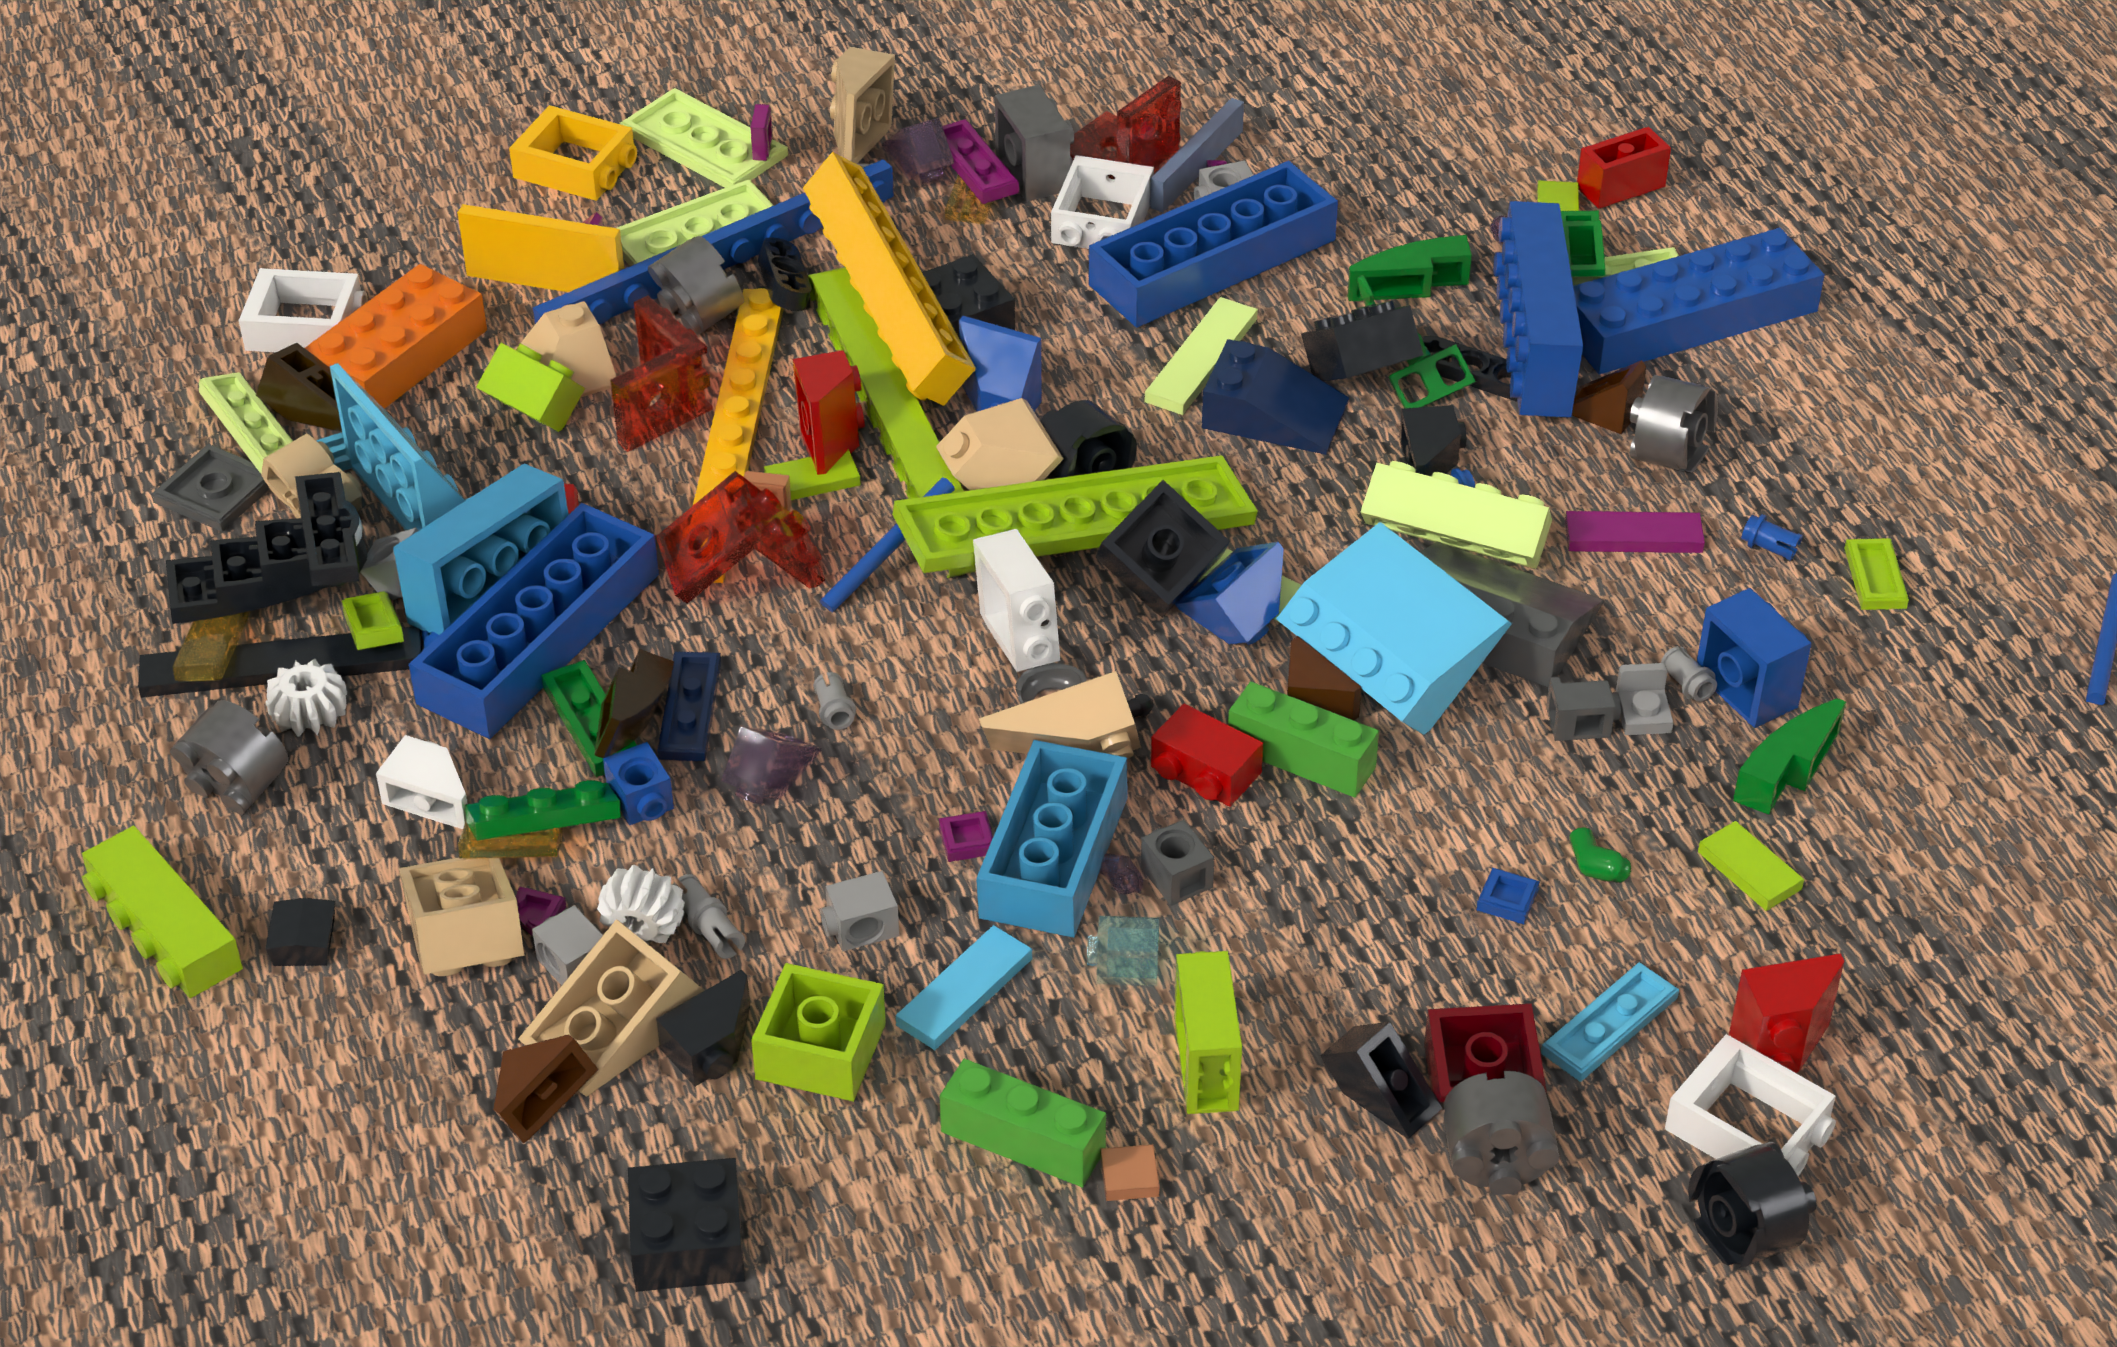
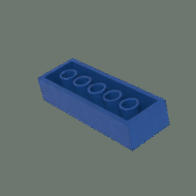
M1288 160L1089 245V286L1136 328L1335 241L1338 200Z
M1510 201L1507 217H1501L1499 222V242H1503L1502 252H1495L1493 265L1494 277H1498L1497 300H1501L1500 323L1505 324L1503 347L1508 348L1506 368L1507 372L1511 373L1510 397L1517 398L1519 415L1571 417L1583 351V341L1560 204Z
M1777 228L1574 285L1583 341L1582 355L1600 375L1627 367L1641 360L1645 362L1818 311L1825 274L1781 228Z
M581 503L409 663L416 704L481 736L491 739L543 688L542 674L565 667L659 575L655 535Z

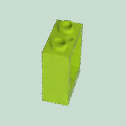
M1199 951L1176 954L1174 1020L1187 1114L1239 1111L1242 1043L1228 951Z

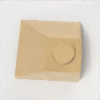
M585 301L545 312L521 342V344L542 355L540 363L548 366L551 360H554L574 371L571 380L585 388L581 397L619 386L600 325Z
M1023 398L965 415L936 446L953 476L968 490L1041 481L1064 459L1028 401Z

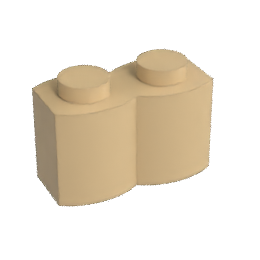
M306 433L263 458L261 473L263 479L272 492L289 506L296 518H301L295 476L341 472L346 501H349L357 511L360 509L362 489L358 480L351 473H345L334 465V456L329 447L321 441L317 442L309 434Z

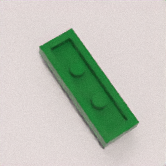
M585 660L542 674L544 691L596 778L605 775L603 758L595 756L594 753L601 704L606 694ZM633 741L632 743H630L618 752L632 748L637 745L635 741Z
M595 780L582 781L577 783L574 788L562 790L536 788L530 790L527 795L507 798L502 795H490L481 798L478 803L465 804L466 823L477 841L621 818L620 800L608 783Z

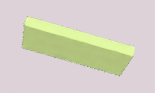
M676 88L620 122L621 125L632 127L633 139L725 188L748 179L750 181L788 156V147L772 139L767 161L753 160L750 127Z
M749 179L617 227V229H620L623 259L629 266H632L677 247L693 237L703 236L774 205Z

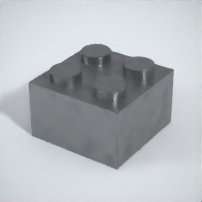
M1039 84L995 95L996 155L1019 181V193L1026 202L1059 194L1073 163L1070 156V144L1074 143V131L1070 121L1063 119L1058 112L1054 99L1048 98Z

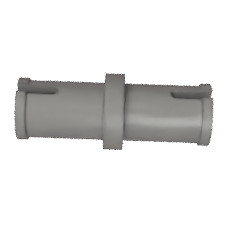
M686 874L679 877L678 880L687 889L686 894L682 893V900L685 902L683 910L688 915L690 927L695 933L705 936L720 958L728 959L737 955L727 941L731 939L737 948L742 950L745 944V937L728 919L727 909L720 899L711 897L695 875Z

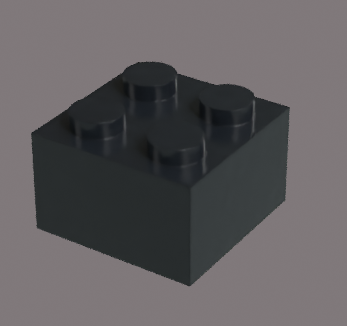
M974 254L922 272L959 339V320L962 316L1015 330V298Z
M1393 300L1377 305L1371 304L1351 310V313L1339 316L1334 315L1313 321L1315 329L1301 333L1311 373L1322 381L1345 379L1423 356L1411 306L1395 308Z
M1162 480L1101 542L1096 558L1146 605L1163 618L1223 556L1230 541L1169 484Z
M736 1158L628 1167L630 1255L636 1292L745 1282L740 1191Z

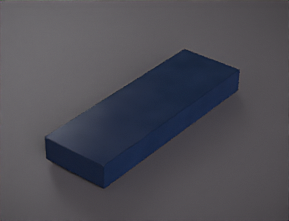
M674 652L673 661L675 662L667 691L657 749L658 759L706 761L721 667V653Z

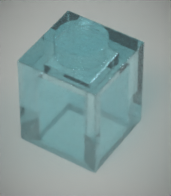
M1099 916L1098 936H1088L1087 966H1097V984L1157 986L1159 918Z

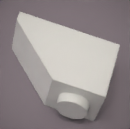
M405 735L376 773L382 804L467 831L469 826L466 823L465 804H468L466 793L448 749L431 741H423Z

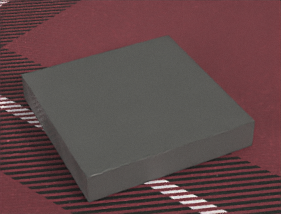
M207 444L151 495L153 503L223 532L270 488L251 461Z

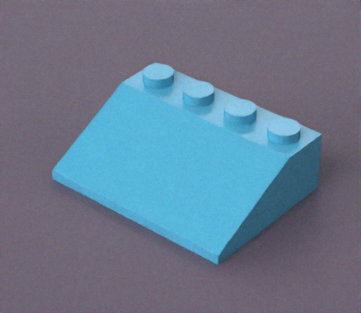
M338 363L330 366L346 454L351 461V467L405 531L415 527L420 530L467 500L458 492L453 478L449 474L443 475L437 468L431 453L427 450L422 451L418 447L413 434L407 427L402 428Z
M1381 522L1308 578L1276 618L1292 633L1299 636L1359 684L1362 690L1400 721L1423 735L1432 729L1512 625L1510 621Z

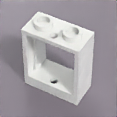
M1076 155L1051 211V243L1089 249V245L1143 223L1150 207L1151 177L1154 175V167ZM1108 175H1113L1115 179H1110ZM1081 197L1132 205L1126 220L1075 212Z
M260 268L239 318L245 351L278 352L294 343H298L304 348L368 302L366 291H361L358 274ZM280 303L335 306L331 319L276 316Z
M1017 529L973 539L980 614L1016 672L1060 661L1054 582ZM1049 620L1047 625L1041 626L1043 621Z
M1726 1034L1670 1098L1665 1130L1715 1159L1754 1145H1761V1142L1707 1112L1730 1084H1733L1802 1124L1781 1149L1784 1158L1790 1163L1797 1176H1799L1809 1157L1807 1152L1813 1145L1819 1148L1824 1146L1834 1130L1836 1120L1831 1118V1113L1836 1096Z

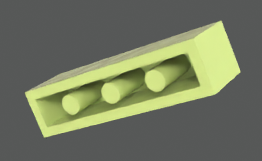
M1391 461L1389 466L1376 463L1361 509V515L1366 524L1375 526L1381 522L1392 531L1433 542L1438 541L1452 547L1537 568L1552 523L1550 509L1544 506L1545 503L1542 500L1529 495H1519L1518 499L1503 496L1499 489L1487 484L1478 483L1475 485V488L1458 484V479L1440 472H1434L1432 477L1415 473L1416 469L1398 461Z

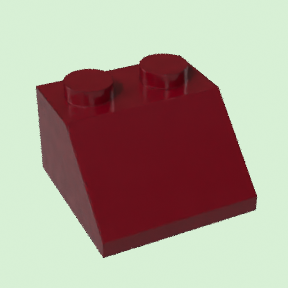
M1532 1003L1428 1009L1424 1048L1430 1088L1440 1102H1445L1448 1093L1457 1084L1469 1077L1486 1073L1487 1080L1505 1079L1504 1071H1516L1533 1077L1542 1084L1545 1093H1547Z

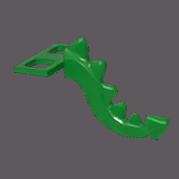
M1363 275L1358 277L1359 292L1365 306L1375 304L1373 300L1374 293L1367 279ZM1419 333L1423 356L1406 360L1409 365L1408 367L1388 376L1404 408L1427 406L1476 382L1456 344L1431 356ZM1449 356L1457 358L1465 373L1463 380L1452 385H1446L1443 382L1436 368V362ZM1412 373L1420 376L1428 391L1427 397L1414 403L1406 400L1398 384L1400 379Z

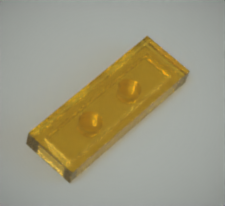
M251 611L193 621L172 666L175 681L221 680Z

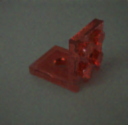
M1167 76L1117 111V116L1106 111L1074 133V143L1070 144L1072 160H1074L1076 155L1150 166L1154 167L1155 174L1159 170V165L1168 158L1170 159L1179 150L1181 140L1180 111L1182 107L1181 81ZM1106 147H1116L1117 150H1116V151H1108V150H1104V148H1106ZM1108 175L1110 179H1115L1113 175Z
M648 295L634 302L640 366L610 380L618 444L627 452L713 410V406L705 400L704 389L711 386L710 373L702 367L701 356L708 353L707 346L698 339L692 329L685 328L673 317L667 308H662ZM661 394L657 402L650 406L651 401Z
M736 471L656 536L675 596L686 604L754 549L809 589L818 587L826 580L819 561L822 560L821 554L810 540L808 532L811 528L804 516L797 510L788 511L769 489L760 490ZM708 538V540H707V542L704 544V546L701 547L702 544H703V542Z

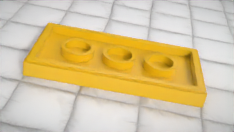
M462 204L457 212L467 276L570 292L624 269L620 229Z

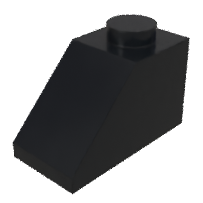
M1453 405L1401 409L1399 441L1405 464L1416 469L1415 473L1431 477L1434 472L1447 474L1458 464L1459 449L1466 448L1467 436L1464 422L1457 421Z
M744 971L736 972L656 1019L660 1049L695 1087L709 1078L718 1079L724 1076L731 1069L732 1065L738 1062L750 1010L748 976Z
M1391 1022L1353 1026L1320 1055L1344 1095L1406 1139L1415 1134L1442 1109Z

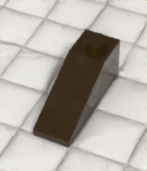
M294 343L269 355L256 396L287 420L342 432L330 367L298 343Z

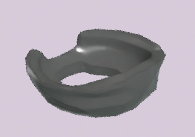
M1049 663L1030 668L1022 673L1016 682L1015 688L1019 701L1022 704L1033 700L1043 690H1063L1086 682L1087 679L1084 673L1074 666L1062 663Z

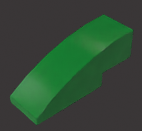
M1599 210L1561 211L1571 276H1605L1602 223L1599 220Z
M1467 235L1438 237L1404 244L1374 254L1349 266L1348 301H1364L1360 296L1357 282L1358 277L1362 275L1367 279L1374 293L1373 300L1431 297V287L1469 285L1472 254Z
M1836 698L1813 707L1789 720L1771 733L1751 753L1740 768L1733 801L1769 815L1786 785L1806 791L1840 732L1846 701Z

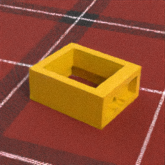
M551 105L540 114L509 148L513 178L595 201L606 190L614 188L618 176L625 168H631L637 158V148L634 145L632 127ZM563 142L600 151L590 163L553 154Z

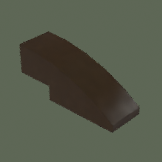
M639 649L629 671L618 667L601 704L595 756L606 758L622 750L636 740L645 730L671 678L675 661Z

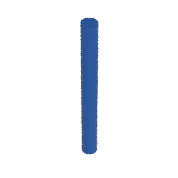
M942 477L923 497L952 493L955 487L948 479ZM897 523L820 600L822 606L833 613L905 541Z
M2117 573L2111 578L2086 695V702L2098 705L2105 703L2117 646Z

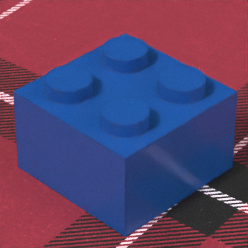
M1748 588L1706 608L1697 663L1701 667L1710 668L1715 673V680L1717 682L1715 692L1749 724L1757 728L1798 708L1811 642L1800 630H1797L1783 618L1770 603L1763 600L1751 588Z

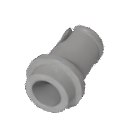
M1676 646L1665 653L1661 663L1666 665L1667 673L1682 686V693L1687 699L1694 698L1696 701L1702 702L1714 694L1717 682L1715 680V673L1710 668L1701 667L1684 647L1679 648Z
M827 672L830 686H826L822 674L815 679L813 684L814 691L821 705L819 717L823 724L831 729L842 730L852 724L856 715V705L851 698L847 697L841 676L834 672Z

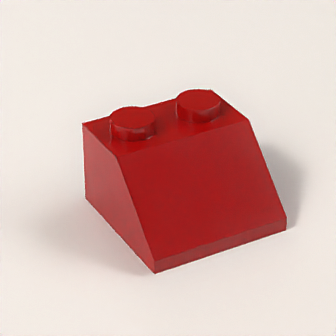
M844 350L792 359L799 428L809 457L813 460L817 475L826 474L848 449L850 454L860 446L858 429L865 427L861 403H856L855 392L861 391L859 370L857 365L850 366Z
M1841 953L1742 969L1729 1035L1787 1069L1798 1073L1830 1025L1845 962Z

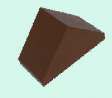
M1641 360L1580 386L1575 392L1571 416L1622 435L1631 423L1630 413L1637 397L1642 398L1646 365Z
M1299 636L1292 639L1287 695L1353 721L1359 718L1362 687Z
M569 1034L503 1051L493 1110L522 1143H525L599 1069L578 1042Z

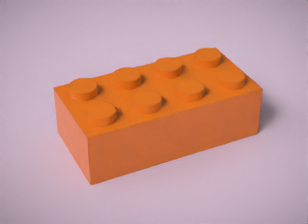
M419 264L314 340L305 349L328 367L338 363L385 409L487 331L483 297L481 293Z

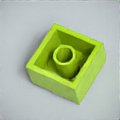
M785 963L751 1039L755 1080L854 1102L886 1025L884 984Z

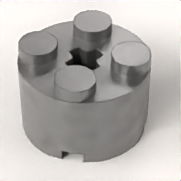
M702 236L687 240L648 266L651 277L662 289V291L657 293L660 303L669 314L677 311L682 315L680 317L681 322L693 337L704 332L744 303L743 294L735 276L731 274L727 277L720 266L725 262L724 259Z
M1654 375L1645 397H1637L1631 408L1630 421L1636 424V429L1630 446V457L1680 471L1694 472L1710 447L1702 444L1706 431L1714 432L1718 414L1716 392L1711 391V388L1704 385Z
M220 700L214 706L212 704L175 743L170 753L188 774L184 779V783L190 791L204 798H207L213 792L221 796V801L229 810L243 815L287 764L288 754L286 749L272 730L265 737L254 726L260 719L250 711L235 703Z
M1504 1071L1505 1079L1487 1080L1486 1073L1469 1077L1457 1084L1448 1093L1444 1102V1126L1453 1172L1471 1185L1489 1187L1493 1195L1517 1194L1521 1190L1522 1185L1537 1179L1559 1161L1558 1145L1545 1089L1533 1077L1516 1071Z

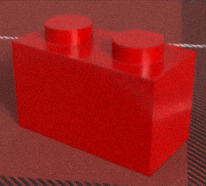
M1649 126L1581 148L1577 177L1578 190L1600 209L1666 187L1671 147Z
M1185 703L1151 736V767L1156 769L1159 775L1167 780L1176 779L1190 786L1206 800H1217L1231 807L1262 773L1263 742Z

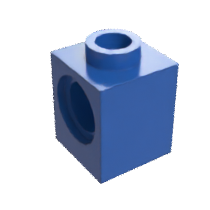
M648 742L603 758L606 783L609 784L620 800V811L629 825L643 820H656L665 812L674 809L671 778Z

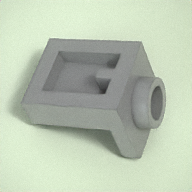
M1664 663L1629 664L1619 667L1616 692L1620 698V718L1625 735L1672 733L1673 719L1665 693L1667 668Z

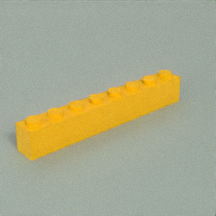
M832 152L803 187L811 203L809 208L820 219L824 227L822 230L823 234L833 243L838 252L836 258L846 267L850 274V284L865 302L863 307L876 322L879 328L877 330L879 337L888 344L893 354L891 357L893 363L902 370L907 379V389L920 400L925 401L928 398L944 406L975 371L976 367L864 169Z

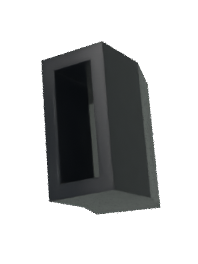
M298 898L274 902L265 947L273 966H327L335 922L336 901Z

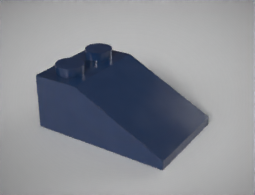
M1227 339L1203 390L1202 428L1327 455L1349 403V397L1269 347Z

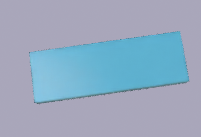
M993 925L895 1015L896 1026L933 1050H936L1032 960V948Z
M1639 962L1544 1042L1541 1047V1054L1581 1082L1678 998L1679 989Z

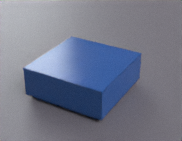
M1492 867L1477 901L1476 910L1524 924L1538 893L1540 881Z

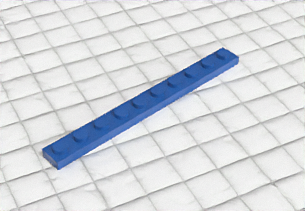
M883 159L863 168L882 203L894 197L893 169L890 164ZM802 193L707 233L702 237L724 259L725 262L720 265L724 270L738 263H745L752 257L759 255L765 238L775 237L792 241L803 235L815 233L823 225L820 219L810 210L809 206L811 203L806 193ZM677 247L533 307L535 324L545 312L583 301L587 304L598 324H603L610 318L628 310L642 307L645 303L658 298L657 293L662 291L661 287L651 277L648 266Z

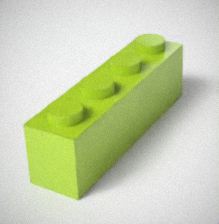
M134 825L81 853L87 871L86 874L82 875V881L89 895L96 902L104 899L108 903L106 907L112 921L118 929L123 930L128 927L132 931V940L143 958L148 959L153 956L158 961L156 963L158 971L169 988L172 989L179 986L191 999L243 969L236 939Z

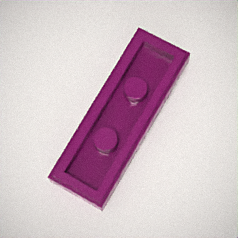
M966 119L930 130L931 142L982 204L1019 193V181Z
M1566 511L1565 527L1568 551L1703 553L1705 541L1700 513Z

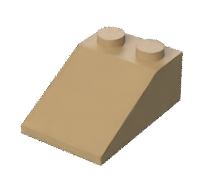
M850 47L834 61L831 78L833 82H836V92L830 106V117L834 119V136L840 156L857 164L883 138L891 127L895 55Z
M1117 671L979 718L991 750L1028 754L1033 740L1127 757L1129 759L1134 755L1133 750L1141 748L1136 725Z
M497 851L399 868L416 950L424 974L433 973L436 976H450L462 971L463 967L478 964L497 967L510 963L515 957L525 956L517 899Z
M616 919L518 1040L524 1045H529L568 1034L572 1036L599 1069L578 1090L587 1097L660 1045L657 1018L705 990Z

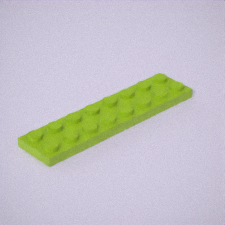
M1220 455L894 501L892 515L922 572L930 573L976 566L973 539L1013 529L1018 530L1036 557L1099 548L1101 542L1162 480L1169 484L1217 530L1255 525L1258 510L1224 457Z

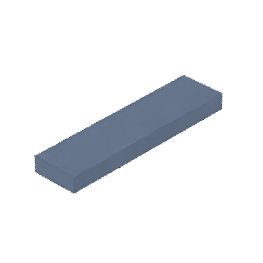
M1231 98L1151 177L1150 207L1152 209L1164 212L1199 176V169L1206 168L1207 160H1215L1243 132V101Z

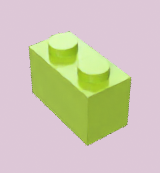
M500 342L476 388L557 432L561 431L585 390L583 386L571 380L574 371L554 360H551L548 366L540 363L542 355L521 343L515 350Z

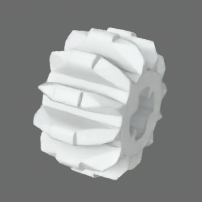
M313 659L307 665H300L295 660L293 668H278L277 677L267 680V711L271 715L272 721H276L281 732L292 728L297 737H299L305 731V728H311L318 736L321 724L335 728L337 716L346 715V685L341 675L337 674L332 664L320 666L316 659Z
M632 865L629 870L617 868L613 876L608 879L606 885H603L598 898L600 902L597 909L601 913L600 922L610 927L617 919L648 945L652 941L666 943L669 936L674 934L676 927L680 926L684 914L683 889L672 885L670 876L655 874L653 868L650 871H643L636 865Z

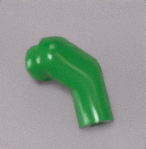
M1582 827L1571 832L1569 840L1578 868L1582 874L1601 881H1613L1616 883L1624 882L1630 876V861L1615 850L1598 847L1591 829Z

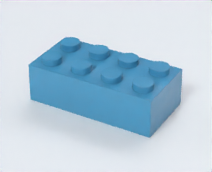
M524 463L395 545L393 550L407 623L423 631H428L430 634L431 631L438 635L444 632L569 515L563 479Z
M1033 740L976 878L979 919L1075 937L1128 798L1127 757Z

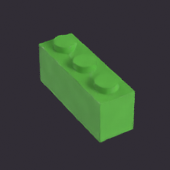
M1251 681L1229 710L1228 725L1263 742L1262 762L1354 798H1356L1376 768L1379 730Z
M965 1058L940 1094L942 1133L1082 1188L1100 1160L1101 1148H1106L1105 1112Z

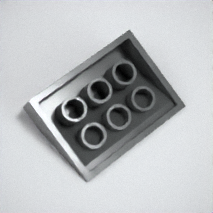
M1438 541L1420 552L1512 623L1482 664L1549 687L1550 677H1558L1604 603V599Z

